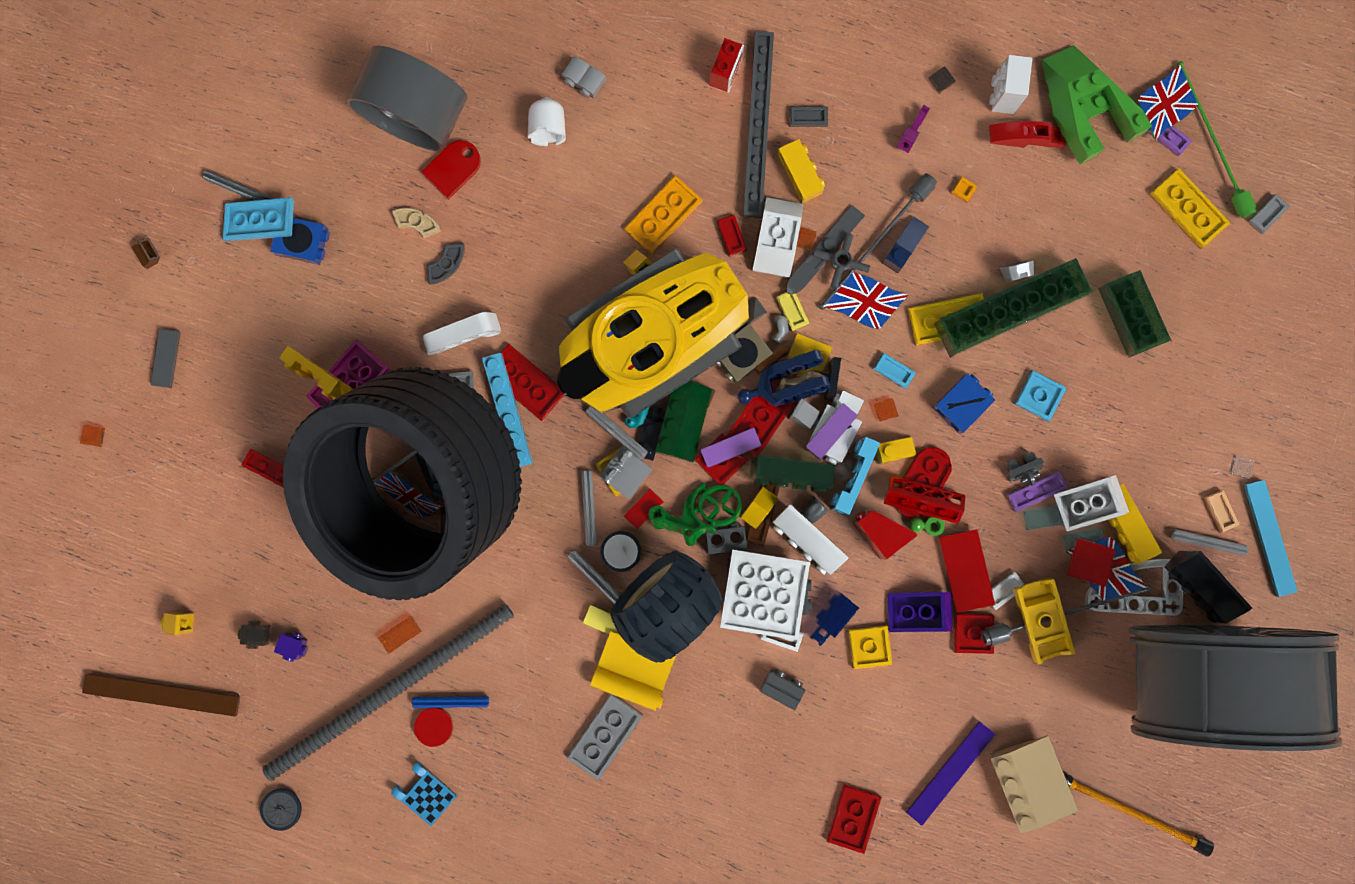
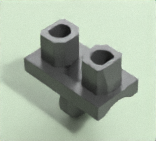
M1033 452L1023 456L1025 465L1020 466L1016 459L1007 462L1006 466L1009 472L1008 479L1010 483L1020 479L1022 484L1028 482L1031 486L1036 484L1035 478L1040 476L1038 471L1042 469V464L1044 463L1042 458H1037Z

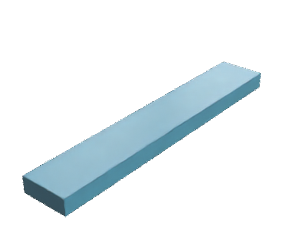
M1261 480L1245 484L1244 488L1276 597L1296 593L1298 591L1266 482Z

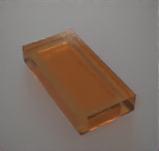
M409 616L378 637L387 653L390 654L422 631L413 617Z

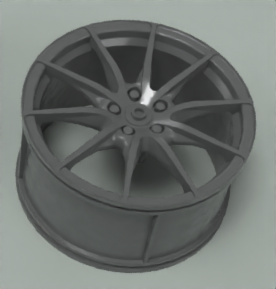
M1144 625L1129 627V633L1134 634L1133 637H1130V642L1136 644V715L1131 717V722L1133 723L1131 725V732L1133 734L1169 743L1238 750L1312 751L1332 749L1342 745V738L1339 737L1341 729L1338 727L1336 651L1339 650V645L1334 644V641L1340 640L1339 634L1314 630L1244 626Z

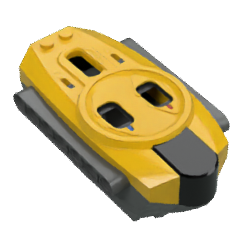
M679 249L673 250L566 319L572 332L559 345L561 368L557 375V383L560 391L567 399L573 402H583L600 413L622 408L628 419L634 417L742 347L734 333L749 318L748 295L726 261L708 253H703L686 260Z

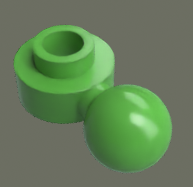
M918 517L910 519L908 527L915 533L925 529L927 534L938 536L944 531L945 524L942 519L934 517L927 519L926 522H923ZM932 523L937 525L936 530L931 529Z

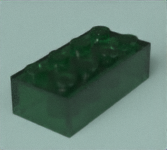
M1141 270L1098 288L1128 358L1171 341Z
M757 455L751 459L749 480L754 481L755 485L765 486L773 483V487L778 488L791 485L794 490H807V488H811V492L822 493L826 492L827 489L833 488L835 465Z

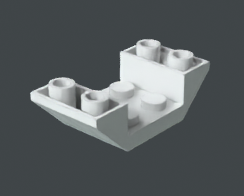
M766 197L752 271L790 278L801 225L803 204Z

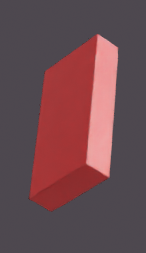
M735 214L717 220L728 256L747 251Z
M649 489L624 517L638 530L649 518L650 509L654 506H661L664 501Z

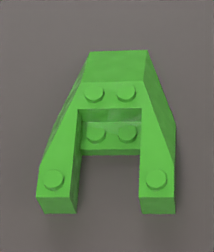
M1074 45L1042 59L1045 83H1047L1049 90L1048 98L1053 109L1052 117L1079 165L1096 158L1104 150L1102 143L1089 122L1090 119L1109 111L1126 142L1142 136L1152 127L1143 109Z

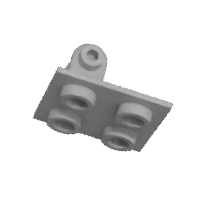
M622 446L599 477L630 499L653 469Z

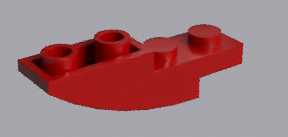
M1017 121L989 126L990 144L1025 148L1027 145L1063 149L1066 146V140L1059 127H1052L1051 122Z

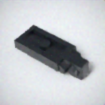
M654 407L652 416L647 415L638 443L648 452L644 459L654 461L655 451L664 419L660 418L662 408Z

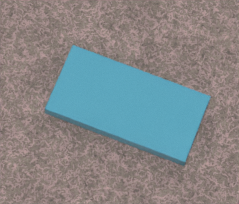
M287 197L225 203L223 240L239 241L292 236L294 199Z

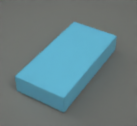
M885 353L881 355L873 370L904 389L908 387L916 374L915 371Z

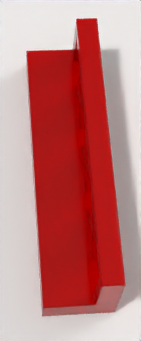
M890 475L888 490L883 504L958 524L965 510V495ZM894 483L900 484L903 488L901 489L893 487ZM913 489H919L922 493H915ZM931 494H938L941 498H934ZM950 499L960 500V503H953Z

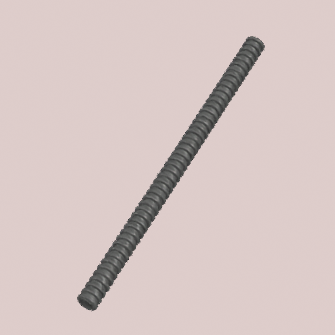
M505 603L502 604L503 607H498L497 611L493 610L492 614H487V617H483L482 621L478 620L477 624H473L472 628L468 627L467 631H462V634H458L457 638L453 637L451 642H447V645L443 644L441 649L437 648L436 652L433 651L431 653L432 655H427L426 659L422 658L421 662L418 661L416 663V666L412 665L411 669L408 668L406 672L401 673V676L397 675L396 679H391L390 683L387 682L386 686H381L380 690L377 689L375 691L376 693L372 692L370 697L366 696L365 700L362 699L360 703L355 704V707H350V710H346L345 714L341 713L340 717H335L329 724L326 723L324 727L319 728V731L316 730L314 735L310 734L309 738H304V741H300L299 745L295 744L288 752L285 751L283 755H279L278 759L275 758L273 762H269L268 766H263L265 777L270 781H274L275 777H280V774H284L285 770L288 771L296 763L299 764L301 760H305L306 756L309 757L311 753L316 752V749H321V746H325L326 742L330 743L331 739H336L342 732H346L347 728L350 729L352 725L355 726L357 721L361 722L362 718H367V714L371 715L372 711H377V708H381L382 704L386 705L387 701H392L393 697L396 698L398 696L397 694H402L403 690H408V687L411 688L413 683L417 684L418 680H423V677H427L428 673H433V670H437L438 666L442 667L443 663H448V660H452L453 656H458V653H462L463 649L467 650L469 645L473 646L474 642L477 643L479 641L478 639H483L484 635H489L488 632H493L494 628L498 629L499 625H504L503 622H508L509 618H514L510 607Z

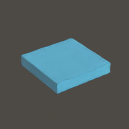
M1032 370L1014 404L1049 422L1067 387Z

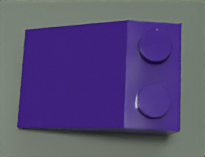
M951 592L888 593L889 632L952 631Z

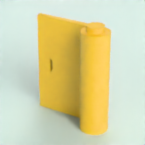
M611 630L590 686L656 711V708L661 709L664 697H661L676 656L662 663L653 662L635 652L619 633Z

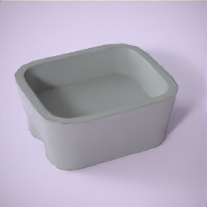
M1033 260L999 267L1005 281H1013L1034 275Z

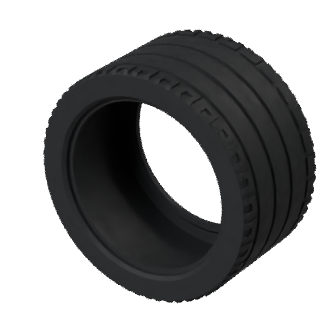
M406 367L404 369L398 368L388 371L314 410L313 413L309 414L300 423V426L295 430V434L291 436V442L288 443V450L285 453V461L283 463V486L286 504L298 534L313 556L343 583L367 595L387 600L417 599L435 592L448 583L506 532V529L515 517L514 513L518 509L517 504L520 502L519 494L522 490L520 484H522V479L520 478L521 468L519 466L520 460L517 456V449L514 446V441L509 434L508 428H506L504 421L501 420L497 411L493 409L492 405L481 394L477 393L474 388L469 387L464 381L462 382L456 377L449 376L448 373H441L439 370H430V368ZM369 427L389 432L402 439L416 450L428 464L438 481L445 503L446 524L444 533L431 532L412 525L396 514L380 496L371 479L366 461V438Z

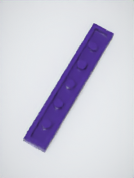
M978 721L908 808L906 813L922 826L995 734Z

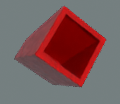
M863 510L854 517L856 519L853 522L854 526L882 560H887L918 536L915 532L874 510Z

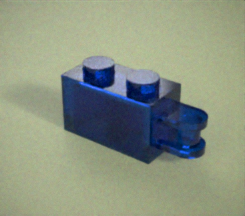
M840 592L838 594L834 593L828 600L829 605L825 610L822 608L815 616L817 618L815 623L819 626L809 638H814L819 646L830 635L835 638L859 609L858 606ZM822 628L827 632L824 636L819 633Z

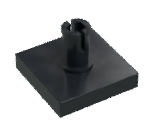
M839 357L831 359L828 372L812 370L829 378L831 388L825 391V400H832L836 396L841 358Z

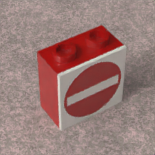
M724 38L711 71L710 86L728 93L730 92L743 58V44Z

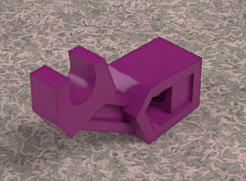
M922 106L911 128L908 126L897 148L909 153L920 133L917 130L930 109L929 107Z

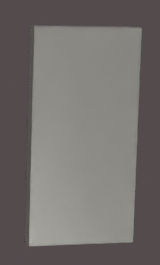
M610 694L567 759L599 781L643 714L617 696Z

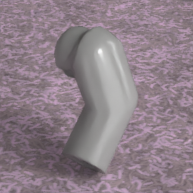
M777 315L774 318V323L777 325L778 331L772 340L780 344L789 332L787 318Z

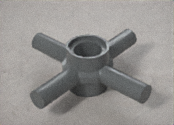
M846 233L842 249L835 254L818 249L815 250L814 257L831 261L835 269L830 285L831 288L838 289L842 272L849 268L869 272L870 265L852 260V256L849 253L853 234ZM844 258L847 263L840 264L837 259Z

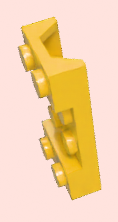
M287 346L279 359L285 362L284 367L290 371H295L296 374L304 379L308 376L313 380H318L317 386L323 389L321 393L330 399L333 398L334 400L353 390L320 365L304 357L290 346Z
M1048 577L1014 587L1013 592L1017 606L1021 609L1030 641L1028 644L1033 662L1039 665L1046 659L1060 655L1075 654L1055 580ZM1044 616H1048L1050 620L1047 626H1042L1040 623Z

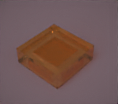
M893 398L874 404L879 422L899 416Z
M84 425L80 444L102 447L105 428Z

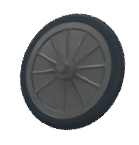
M275 789L269 792L262 800L260 806V815L263 822L269 828L277 831L293 827L298 822L302 811L299 798L288 789Z

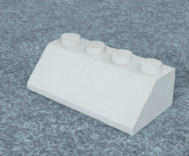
M792 505L786 506L772 522L775 525L773 529L780 535L784 533L789 538L787 542L795 549L799 547L803 551L802 556L809 562L813 560L817 564L816 568L823 575L826 573L831 575L848 559L838 547Z

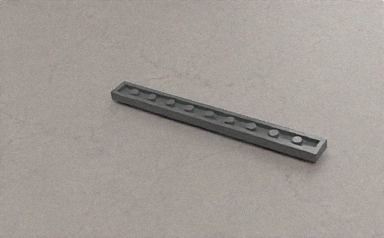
M755 31L743 217L762 218L774 32Z

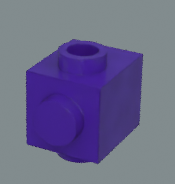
M287 632L281 633L274 652L283 655V659L294 662V660L305 656L308 650L306 645L308 640L303 639V635L296 632L291 634Z

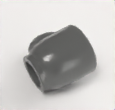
M813 496L803 506L800 514L810 523H815L828 510Z

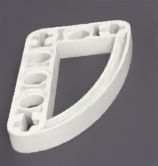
M1152 559L1138 565L1135 562L1130 563L1134 571L1163 567L1162 597L1129 596L1119 599V606L1116 609H1112L1109 603H1105L1095 608H1089V610L1170 616L1180 614L1183 608L1182 586L1177 581L1169 579V572L1164 568L1171 559ZM1171 582H1175L1177 585V590L1174 593L1168 590V585ZM1091 586L1085 597V605L1091 604V600H1094L1095 597L1097 601H1102ZM1132 599L1138 602V608L1135 610L1129 607V602ZM1151 600L1157 602L1158 606L1155 611H1151L1148 608ZM1173 603L1176 605V609L1173 610L1163 608V604L1171 605Z

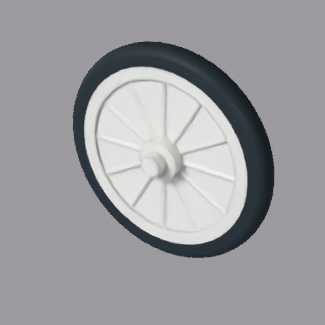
M617 531L604 539L600 554L603 563L609 569L616 572H625L631 570L639 562L641 547L635 536L625 531Z

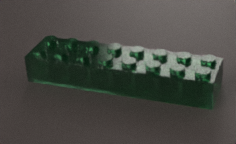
M1077 258L942 317L934 325L951 358L1081 300L1093 293Z

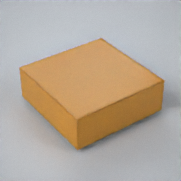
M962 176L951 194L967 203L978 186Z

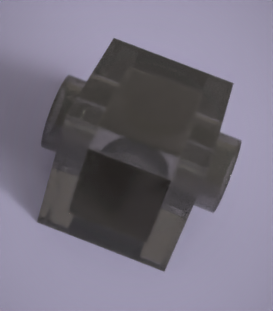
M249 620L248 624H243L239 628L238 639L240 644L246 645L248 649H258V646L269 645L271 625H260L261 621Z

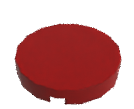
M428 708L422 711L414 723V733L417 739L423 745L429 747H437L446 743L454 729L450 714L442 708Z

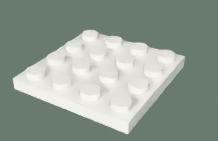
M732 550L720 628L798 640L810 562Z

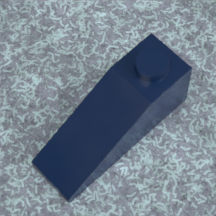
M913 216L882 264L899 273L929 226Z

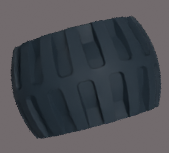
M672 551L652 563L651 566L629 584L612 606L610 615L620 636L635 652L653 662L662 663L676 656V654L687 648L690 643L702 634L720 611L723 600L713 578L701 564L684 553Z

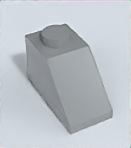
M801 399L789 420L810 430L811 427L815 428L820 420V417H818L819 411Z

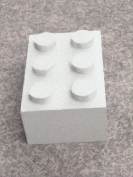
M1009 55L1002 62L1001 68H998L996 75H993L991 86L994 87V92L991 93L989 104L992 105L991 112L1014 114L1027 98L1032 66L1031 57Z
M1116 475L1054 494L1067 531L1115 518L1129 512Z

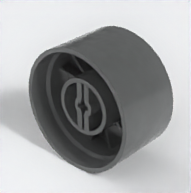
M373 46L346 102L358 115L383 131L420 148L441 152L450 137L468 96L455 81L431 65L390 47Z

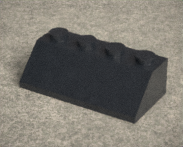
M1178 551L1164 567L1169 572L1168 575L1182 586L1181 589L1194 599L1195 605L1203 609L1207 614V618L1214 623L1226 624L1252 609L1251 605L1201 551Z

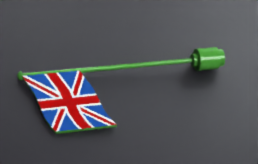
M1179 61L1177 68L1168 77L1147 89L1137 100L1139 107L1143 109L1152 125L1150 128L1151 134L1156 141L1165 130L1183 120L1192 110L1198 107L1236 190L1231 201L1237 215H1240L1242 219L1257 212L1255 209L1257 206L1249 190L1239 189L1184 69V62Z

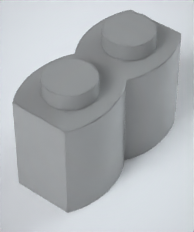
M576 56L572 58L562 73L564 83L571 88L574 86L579 88V92L587 98L589 96L595 98L607 80L606 75Z

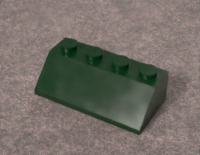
M689 381L671 392L655 451L657 454L694 462L712 393L711 388Z

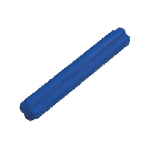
M488 696L412 698L413 708L489 706Z

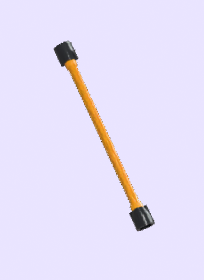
M1063 771L1070 789L1080 791L1133 818L1135 817L1148 825L1188 843L1193 850L1206 857L1212 854L1214 849L1213 842L1198 835L1195 837L1189 836L1123 805L1114 799L1077 783L1071 775Z

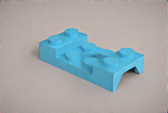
M868 437L856 441L852 452L855 453L853 457L860 461L855 463L852 469L854 473L853 478L848 479L844 490L847 492L840 491L832 496L830 505H832L831 510L844 516L846 514L850 515L880 445L879 442Z

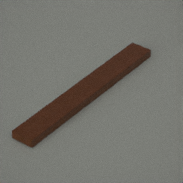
M90 673L85 674L82 690L83 694L234 717L238 714L241 697Z

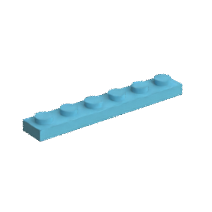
M502 353L484 357L482 360L496 409L514 441L517 456L520 460L519 466L532 464L533 460Z

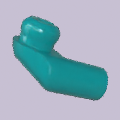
M649 407L630 419L627 417L625 419L626 426L636 428L643 425Z

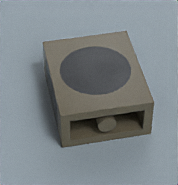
M750 324L735 334L742 347L717 363L718 367L722 366L726 370L724 374L730 382L734 381L736 384L773 354Z

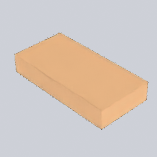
M1224 490L1204 497L1219 533L1239 526V522Z

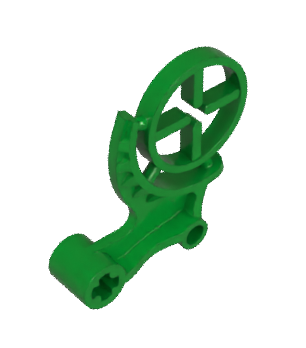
M703 482L688 495L682 517L675 518L667 513L662 506L652 507L649 511V517L655 529L661 530L665 528L669 531L678 532L684 536L685 543L688 546H693L697 541L696 539L705 532L715 534L716 529L714 526H726L733 523L741 513L742 504L739 494L733 488L726 485H716L707 489L706 484ZM703 491L704 493L702 494L699 500V507L695 508V502L700 493ZM717 491L727 492L721 499L723 511L731 515L730 518L713 520L720 509L718 501L709 496L710 494ZM732 494L738 500L736 511L725 505ZM704 500L716 506L708 517L702 509ZM700 512L702 518L707 523H709L710 526L700 521L695 513Z

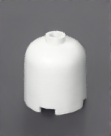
M544 97L531 105L528 115V138H531V143L539 146H548V143L556 142V145H559L566 140L565 114L559 102L549 97Z

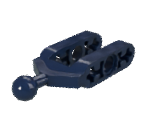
M810 351L771 365L762 371L756 389L750 391L742 389L737 395L738 401L742 404H748L752 398L761 395V397L775 407L787 405L829 390L831 386L827 376L817 377L775 393L771 382L821 365L823 363L821 351Z

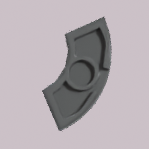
M464 243L445 245L441 258L435 263L427 265L428 282L430 285L445 281L457 271L464 257Z

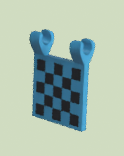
M416 762L412 770L421 776L420 780L407 794L398 785L393 788L391 794L432 826L457 795L430 773L422 763Z

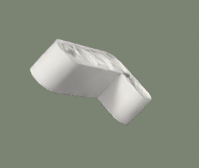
M482 312L423 335L422 338L427 354L434 355L479 337L498 335L502 331L495 313Z

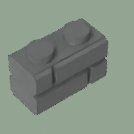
M775 669L774 672L770 670L759 691L795 711L806 690L802 687L803 683L794 678L792 681L786 679V674L778 669Z

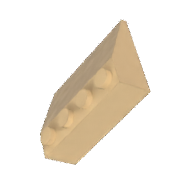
M1049 735L992 752V763L1020 834L1039 829L1078 811Z

